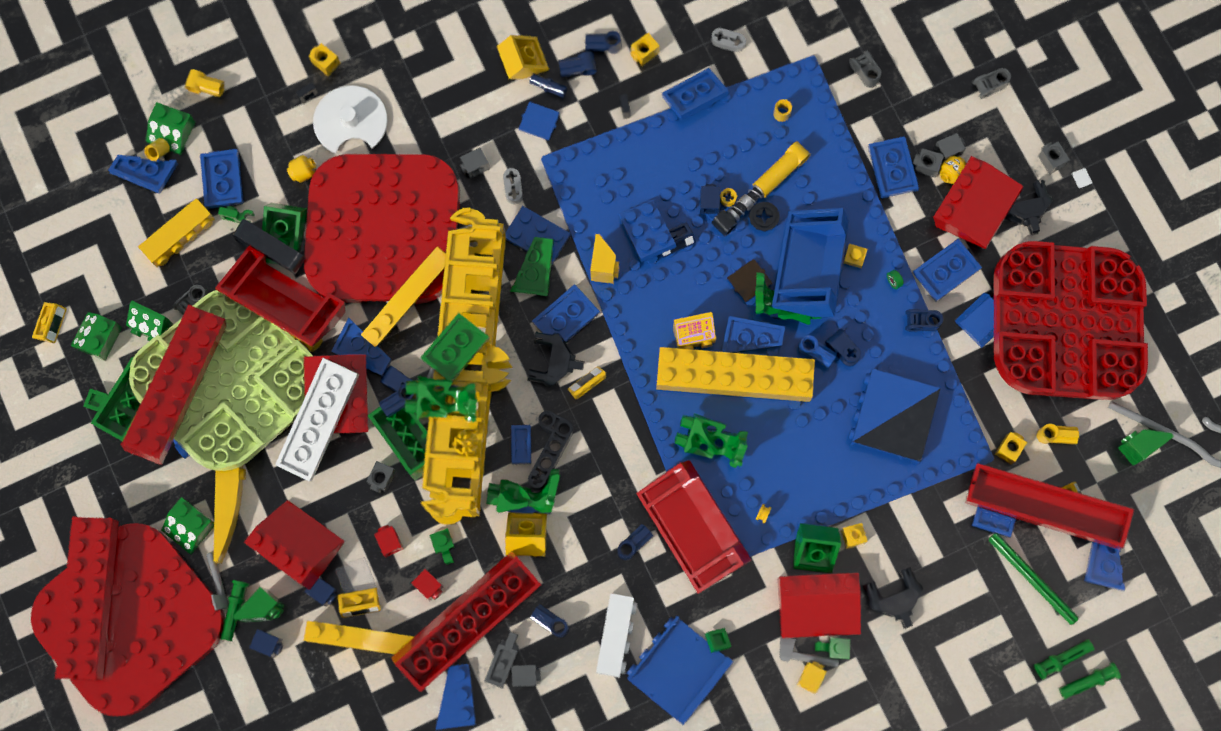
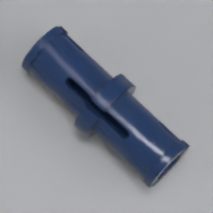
M536 73L532 74L529 84L543 89L544 92H551L564 98L568 89L567 86L558 84L553 79L544 78Z

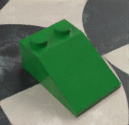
M269 203L264 206L262 230L300 253L306 228L307 208ZM265 257L266 263L277 264Z

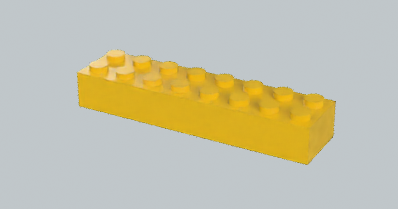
M660 347L656 390L810 402L813 397L815 359Z

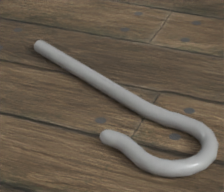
M1113 401L1109 403L1108 408L1155 431L1172 433L1174 437L1171 439L1191 448L1212 466L1221 468V460L1214 458L1193 440ZM1208 417L1202 419L1203 424L1207 428L1221 433V425L1212 422Z

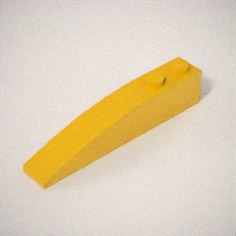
M437 246L361 334L374 347H377L445 268L446 253Z
M243 465L227 471L216 470L214 562L222 564L237 524L241 506L243 480H246V469H243Z
M307 621L303 641L396 654L414 637Z

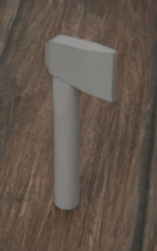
M210 552L207 554V559L217 595H211L215 610L225 609L229 607L228 599L225 595L218 565L214 562V553Z
M780 636V659L782 661L788 662L790 659L809 663L815 661L821 665L838 667V659L793 652L796 639L781 638Z

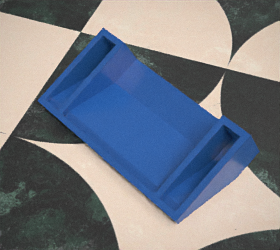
M844 208L788 211L772 303L773 308L812 317L835 316L849 225Z

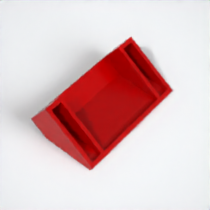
M251 246L247 247L215 287V290L311 347L333 329L345 313L344 301L330 293L323 298L267 265L265 255Z
M690 460L679 463L636 493L698 594L752 561Z

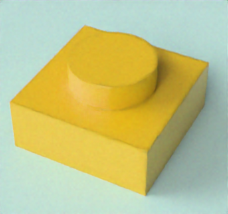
M849 244L843 263L862 268L867 249Z

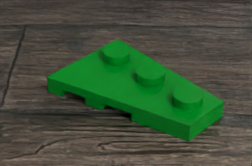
M534 237L510 292L548 296L554 239Z

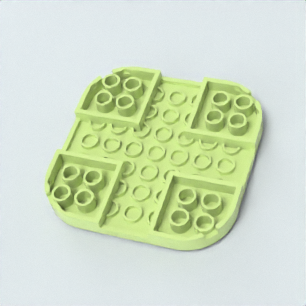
M215 290L201 298L193 307L225 318L227 327L174 439L200 465L212 470L227 471L246 464L295 421L305 399L304 357L313 355L288 332ZM181 319L162 335L155 336L144 345L131 362L129 382L140 404Z

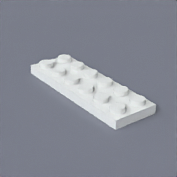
M326 358L322 359L278 457L276 466L307 481L313 480L359 377L358 373Z

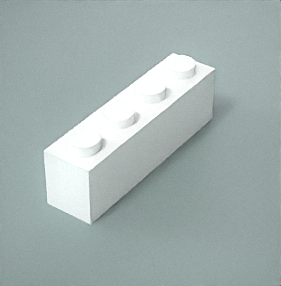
M610 594L596 670L597 674L620 678V674L625 673L626 662H623L624 654H628L630 642H626L628 634L632 635L634 623L630 622L631 614L635 615L637 607L633 597Z

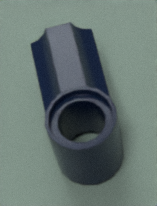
M609 31L607 34H586L585 36L586 51H608L615 54L622 48L621 36L616 31ZM612 40L618 41L616 44L609 43Z
M584 52L579 54L578 57L559 60L561 77L575 74L589 76L597 72L594 53Z
M406 384L401 385L397 392L379 402L380 407L388 418L405 408V399L416 400V394H411L410 397L405 398Z
M641 524L632 534L620 542L617 550L618 556L622 560L633 558L634 554L654 537L651 531ZM629 546L632 552L629 555H625L621 552V548Z
M541 604L536 607L530 619L558 638L565 637L569 632L568 623ZM558 623L565 625L564 631L561 633L555 632V625Z

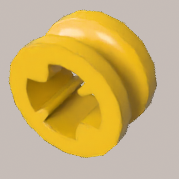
M726 188L721 192L720 202L723 206L731 207L736 203L737 194L733 189ZM731 194V198H733V200L730 199V202L726 201V198L723 196Z
M762 504L755 520L761 519L762 523H765L772 507L769 506L767 508L765 504Z

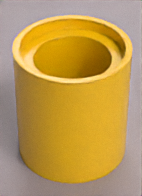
M781 99L775 105L774 118L779 122L787 121L790 117L792 105L788 100ZM784 108L787 112L781 113L778 109Z
M158 138L146 146L144 152L148 159L156 161L168 153L170 148L166 140Z

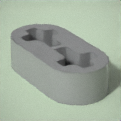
M723 28L715 29L712 33L711 41L717 47L734 52H740L745 48L746 39L740 33ZM719 34L722 35V39L720 41L717 40ZM737 39L740 40L738 46L735 45Z
M509 168L503 174L505 194L509 203L518 204L523 199L521 178L517 169ZM510 174L515 176L514 184H511ZM514 188L516 194H519L516 196V199H513L512 196H509L512 195V189Z

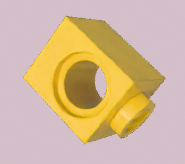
M649 32L631 45L630 54L635 62L639 61L642 66L660 53V45ZM641 48H646V49H648V51H647V52H641L640 49H641Z
M322 43L318 47H314L310 52L311 62L327 76L340 64L338 56ZM327 56L326 60L320 61L321 57Z
M1010 432L1002 441L995 455L1012 465L1018 459L1027 442L1023 440L1024 437L1022 435ZM1008 442L1015 444L1016 451H1011L1008 448Z
M862 523L844 527L840 530L845 549L861 546L868 542Z
M815 661L812 664L807 663L796 685L816 694L827 673L823 670L824 666Z

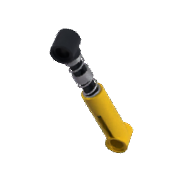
M798 141L793 143L785 154L753 183V189L748 190L747 195L744 194L737 201L736 205L732 206L728 211H721L711 224L724 236L730 234L737 226L740 216L744 215L746 210L749 211L759 198L768 196L797 167L802 166L808 160L811 153Z

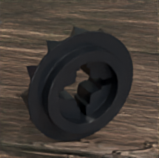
M769 202L755 204L749 214L751 225L756 230L764 232L772 230L778 224L780 217L778 209ZM763 210H765L766 216L770 217L766 219L765 223L762 218H759V216H762Z

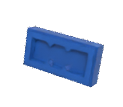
M511 425L512 465L531 464V425Z
M977 507L972 526L1010 538L1016 518Z

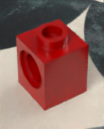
M385 525L374 534L385 557L404 549L393 526Z
M426 569L412 582L429 601L432 599L436 600L443 593L441 589L444 586Z

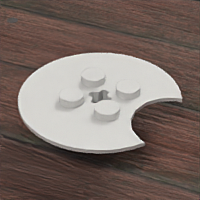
M343 86L329 92L317 105L313 117L314 131L320 143L335 154H337V150L342 143L352 138L366 141L372 149L380 142L386 131V109L380 98L372 91L360 86Z

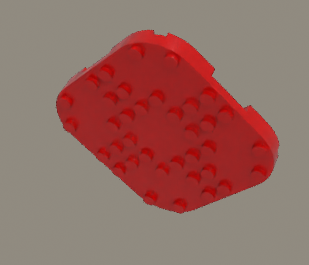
M343 154L332 157L321 164L311 179L308 198L304 269L311 286L324 298L330 293L345 303L390 301L437 246L446 253L448 231L457 230L458 222L451 221L450 217L460 210V187L453 170L443 160L423 154ZM445 268L414 304L427 303L440 297L443 289Z
M1027 241L1014 246L1000 258L994 272V361L1000 376L1009 386L1019 392L1031 395L1115 400L1132 393L1142 384L1148 369V343H1144V307L1147 306V290L1144 273L1139 265L1136 266L1130 259V255L1110 247L1090 246L1089 248L1059 246L1051 242Z
M131 523L118 527L103 681L69 679L91 707L111 716L132 715L149 706L163 694V691L189 668L198 664L217 646L225 620L223 609L215 610L211 597L214 593L196 575L171 541L159 530L145 524ZM67 568L39 592L31 611L33 632L56 664Z

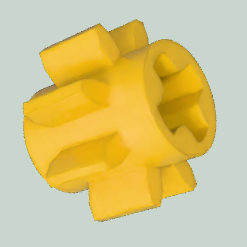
M466 430L458 433L457 437H454V448L460 455L465 453L468 457L478 449L479 441L474 433L470 432L467 434Z

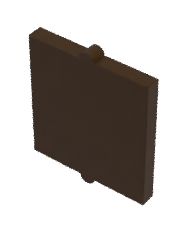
M754 259L727 277L735 288L734 291L739 293L745 303L756 296L757 272L765 274V269H761ZM765 274L766 286L769 287L772 285V281Z

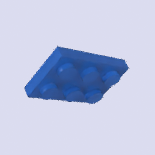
M710 68L662 92V98L681 121L729 95L728 89Z
M905 136L868 144L881 199L919 190Z
M232 149L200 154L205 208L210 209L243 204L239 151Z
M653 200L618 214L641 262L676 248V243Z
M524 206L521 207L506 231V241L528 252L534 237L554 239L552 265L571 236V233Z
M957 239L915 269L913 274L935 302H937L980 271L982 267L963 243Z
M574 284L533 319L532 323L541 333L550 335L560 333L565 342H567L599 315L600 311Z

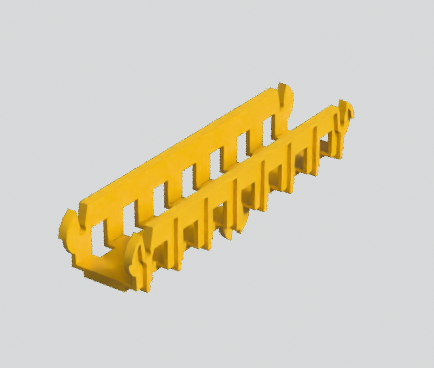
M470 207L462 208L450 217L451 221L472 226L465 229L448 231L438 336L453 318L460 313L476 327L486 328L485 334L490 339L469 362V364L482 365V371L463 369L452 382V385L461 387L467 386L469 383H476L478 402L476 422L465 420V415L460 412L447 413L446 418L429 417L422 489L430 491L429 497L435 500L423 501L421 503L437 522L444 525L455 524L462 517H476L480 515L491 392L500 391L511 382V380L506 379L509 373L501 370L513 368L509 363L510 358L499 347H496L506 248L504 224L499 223L498 220L485 219L481 212ZM470 243H478L476 247L469 246ZM475 254L493 255V257L475 256ZM472 290L489 291V295L472 294L471 292ZM434 370L433 379H445ZM447 396L445 401L453 404L455 399L452 396ZM433 405L431 407L432 410H438L440 408L438 405ZM466 430L467 434L470 432L474 433L479 441L478 449L468 457L465 453L460 455L454 448V437H457L458 433ZM453 477L471 478L470 489L452 488Z

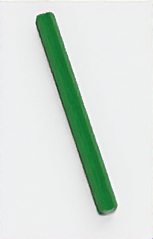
M994 533L989 538L991 544L1070 625L1075 624L1079 620V617L998 533Z

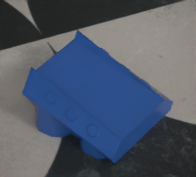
M983 293L955 320L981 348L994 337V300L987 293Z

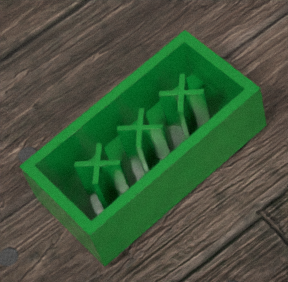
M133 357L91 421L92 425L122 442L140 407V403L136 399L129 382L130 365Z
M381 407L367 415L414 481L422 477L428 432L420 420L416 419V415L405 412V408L388 418Z

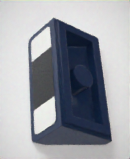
M687 222L669 230L676 243V248L660 255L664 258L696 243L694 233Z

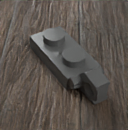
M510 632L507 641L502 640L498 645L485 682L502 689L504 688L518 652L519 646L515 645L518 634Z

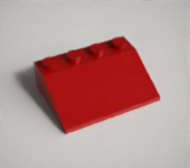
M971 156L933 217L935 225L939 229L986 249L1024 187L989 163Z
M366 354L304 357L305 397L323 358L359 374L333 434L368 432Z
M287 500L259 523L244 543L300 585L310 590L345 541Z
M859 573L783 576L777 579L781 638L861 634Z

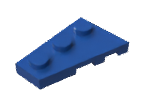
M117 155L109 168V172L160 194L178 163L177 160L161 161L158 159L151 161L150 159H141L136 156Z
M728 316L722 352L730 353L782 346L785 327Z
M1092 542L1084 581L1125 591L1122 579L1123 569L1119 555L1120 550Z
M469 664L449 667L436 730L476 725Z

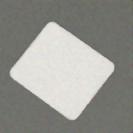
M1085 168L1072 173L1078 188L1092 184Z

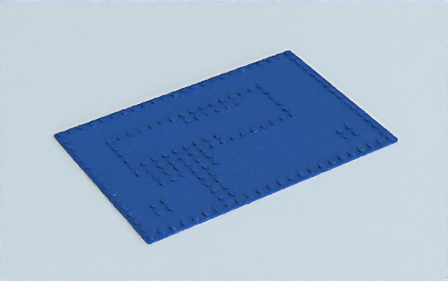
M815 56L804 58L727 87L729 91L728 96L682 121L670 108L549 153L541 158L666 472L681 462L691 461L750 557L795 540L800 523L828 527L973 470L977 463L985 465L994 460L938 331L910 332L905 330L907 326L906 310H928ZM781 99L788 100L792 105L790 117L784 122H779L774 118L775 105ZM784 108L778 109L781 113L787 112ZM798 141L811 153L808 160L802 166L797 167L768 196L759 198L756 201V204L759 202H769L778 209L779 222L772 230L765 232L756 230L751 225L749 219L750 210H746L744 215L740 216L734 230L727 236H724L711 224L718 214H700L701 186L714 184L716 187H720V194L724 189L731 188L737 194V203L744 194H748V190L753 189V183L775 164L793 143ZM731 194L723 196L726 198V201L730 202V199L733 200V198H731ZM653 200L668 230L687 222L694 233L696 243L664 258L661 255H657L641 262L618 214ZM720 202L719 213L723 210L728 211L731 209V207L723 206ZM844 208L849 225L843 262L849 244L866 248L867 252L862 268L845 263L842 264L834 317L811 319L810 325L794 319H773V317L767 314H756V296L745 303L739 293L734 291L735 288L727 277L752 259L758 263L761 269H765V274L772 281V285L769 288L775 291L788 211ZM763 210L762 216H759L764 223L767 218H770L766 216L765 210ZM596 234L601 235L615 253L616 261L619 262L618 278H614V284L591 281L590 270ZM892 270L898 271L903 278L904 284L897 290L892 288L887 280L886 275ZM709 312L713 314L716 341L711 347L701 348V346L694 347V350L722 352L728 316L784 326L785 332L782 346L730 353L812 359L799 352L798 345L805 336L812 335L818 342L826 346L825 341L839 329L848 335L850 340L860 349L861 353L858 362L854 366H846L837 356L829 368L815 361L813 397L810 402L656 390L660 347L677 348L673 332L674 320ZM932 317L929 318V322L934 324ZM804 342L805 348L811 350L812 344ZM852 353L851 355H849V354L847 355V357H849V358H850L851 356L854 358V354H853V353ZM872 369L941 388L922 460L918 465L910 463L911 460L907 458L901 460L898 456L856 443L853 446L850 445L849 433L851 428H855L856 421L853 420L856 409L860 410L861 403L858 402L861 391L865 392L866 389L864 379L866 373L870 374ZM694 413L725 424L724 431L730 433L747 431L748 446L743 457L742 466L732 467L729 465L730 459L724 455H714L713 458H708L697 454L685 453L683 447L674 442L677 432L687 435L689 430L680 426L682 416L688 415L693 417ZM708 426L707 429H716V427ZM718 438L715 440V445L722 447L723 441ZM706 444L700 445V449L706 450L708 448ZM762 504H765L767 508L769 506L772 507L765 523H762L761 519L755 520Z

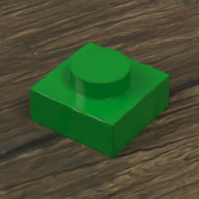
M90 389L83 407L98 412L108 394Z
M725 628L709 631L705 634L711 653L731 647Z

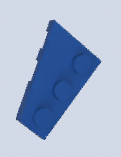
M348 317L331 352L337 355L366 354V369L384 376L392 359L378 346L374 347L361 336L363 331Z

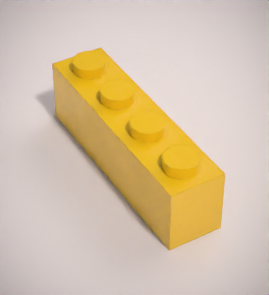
M196 198L141 243L138 248L158 268L166 264L173 254L179 253L186 243L195 240L198 233L203 229L209 228L215 219Z

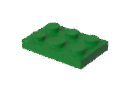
M458 313L423 353L420 359L443 378L453 382L490 338L463 315Z

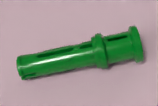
M232 581L231 596H228L230 603L220 639L233 640L237 620L233 616L246 601L244 597L247 587L250 586L249 583Z
M1086 639L1084 642L1057 656L1051 655L1046 661L1034 664L1035 670L1039 677L1045 680L1048 675L1060 672L1063 666L1094 651L1093 644L1089 639Z
M1111 662L1109 666L1100 670L1095 669L1092 674L1058 689L1065 700L1097 685L1104 686L1106 682L1113 679L1118 680L1121 678V675L1114 662Z

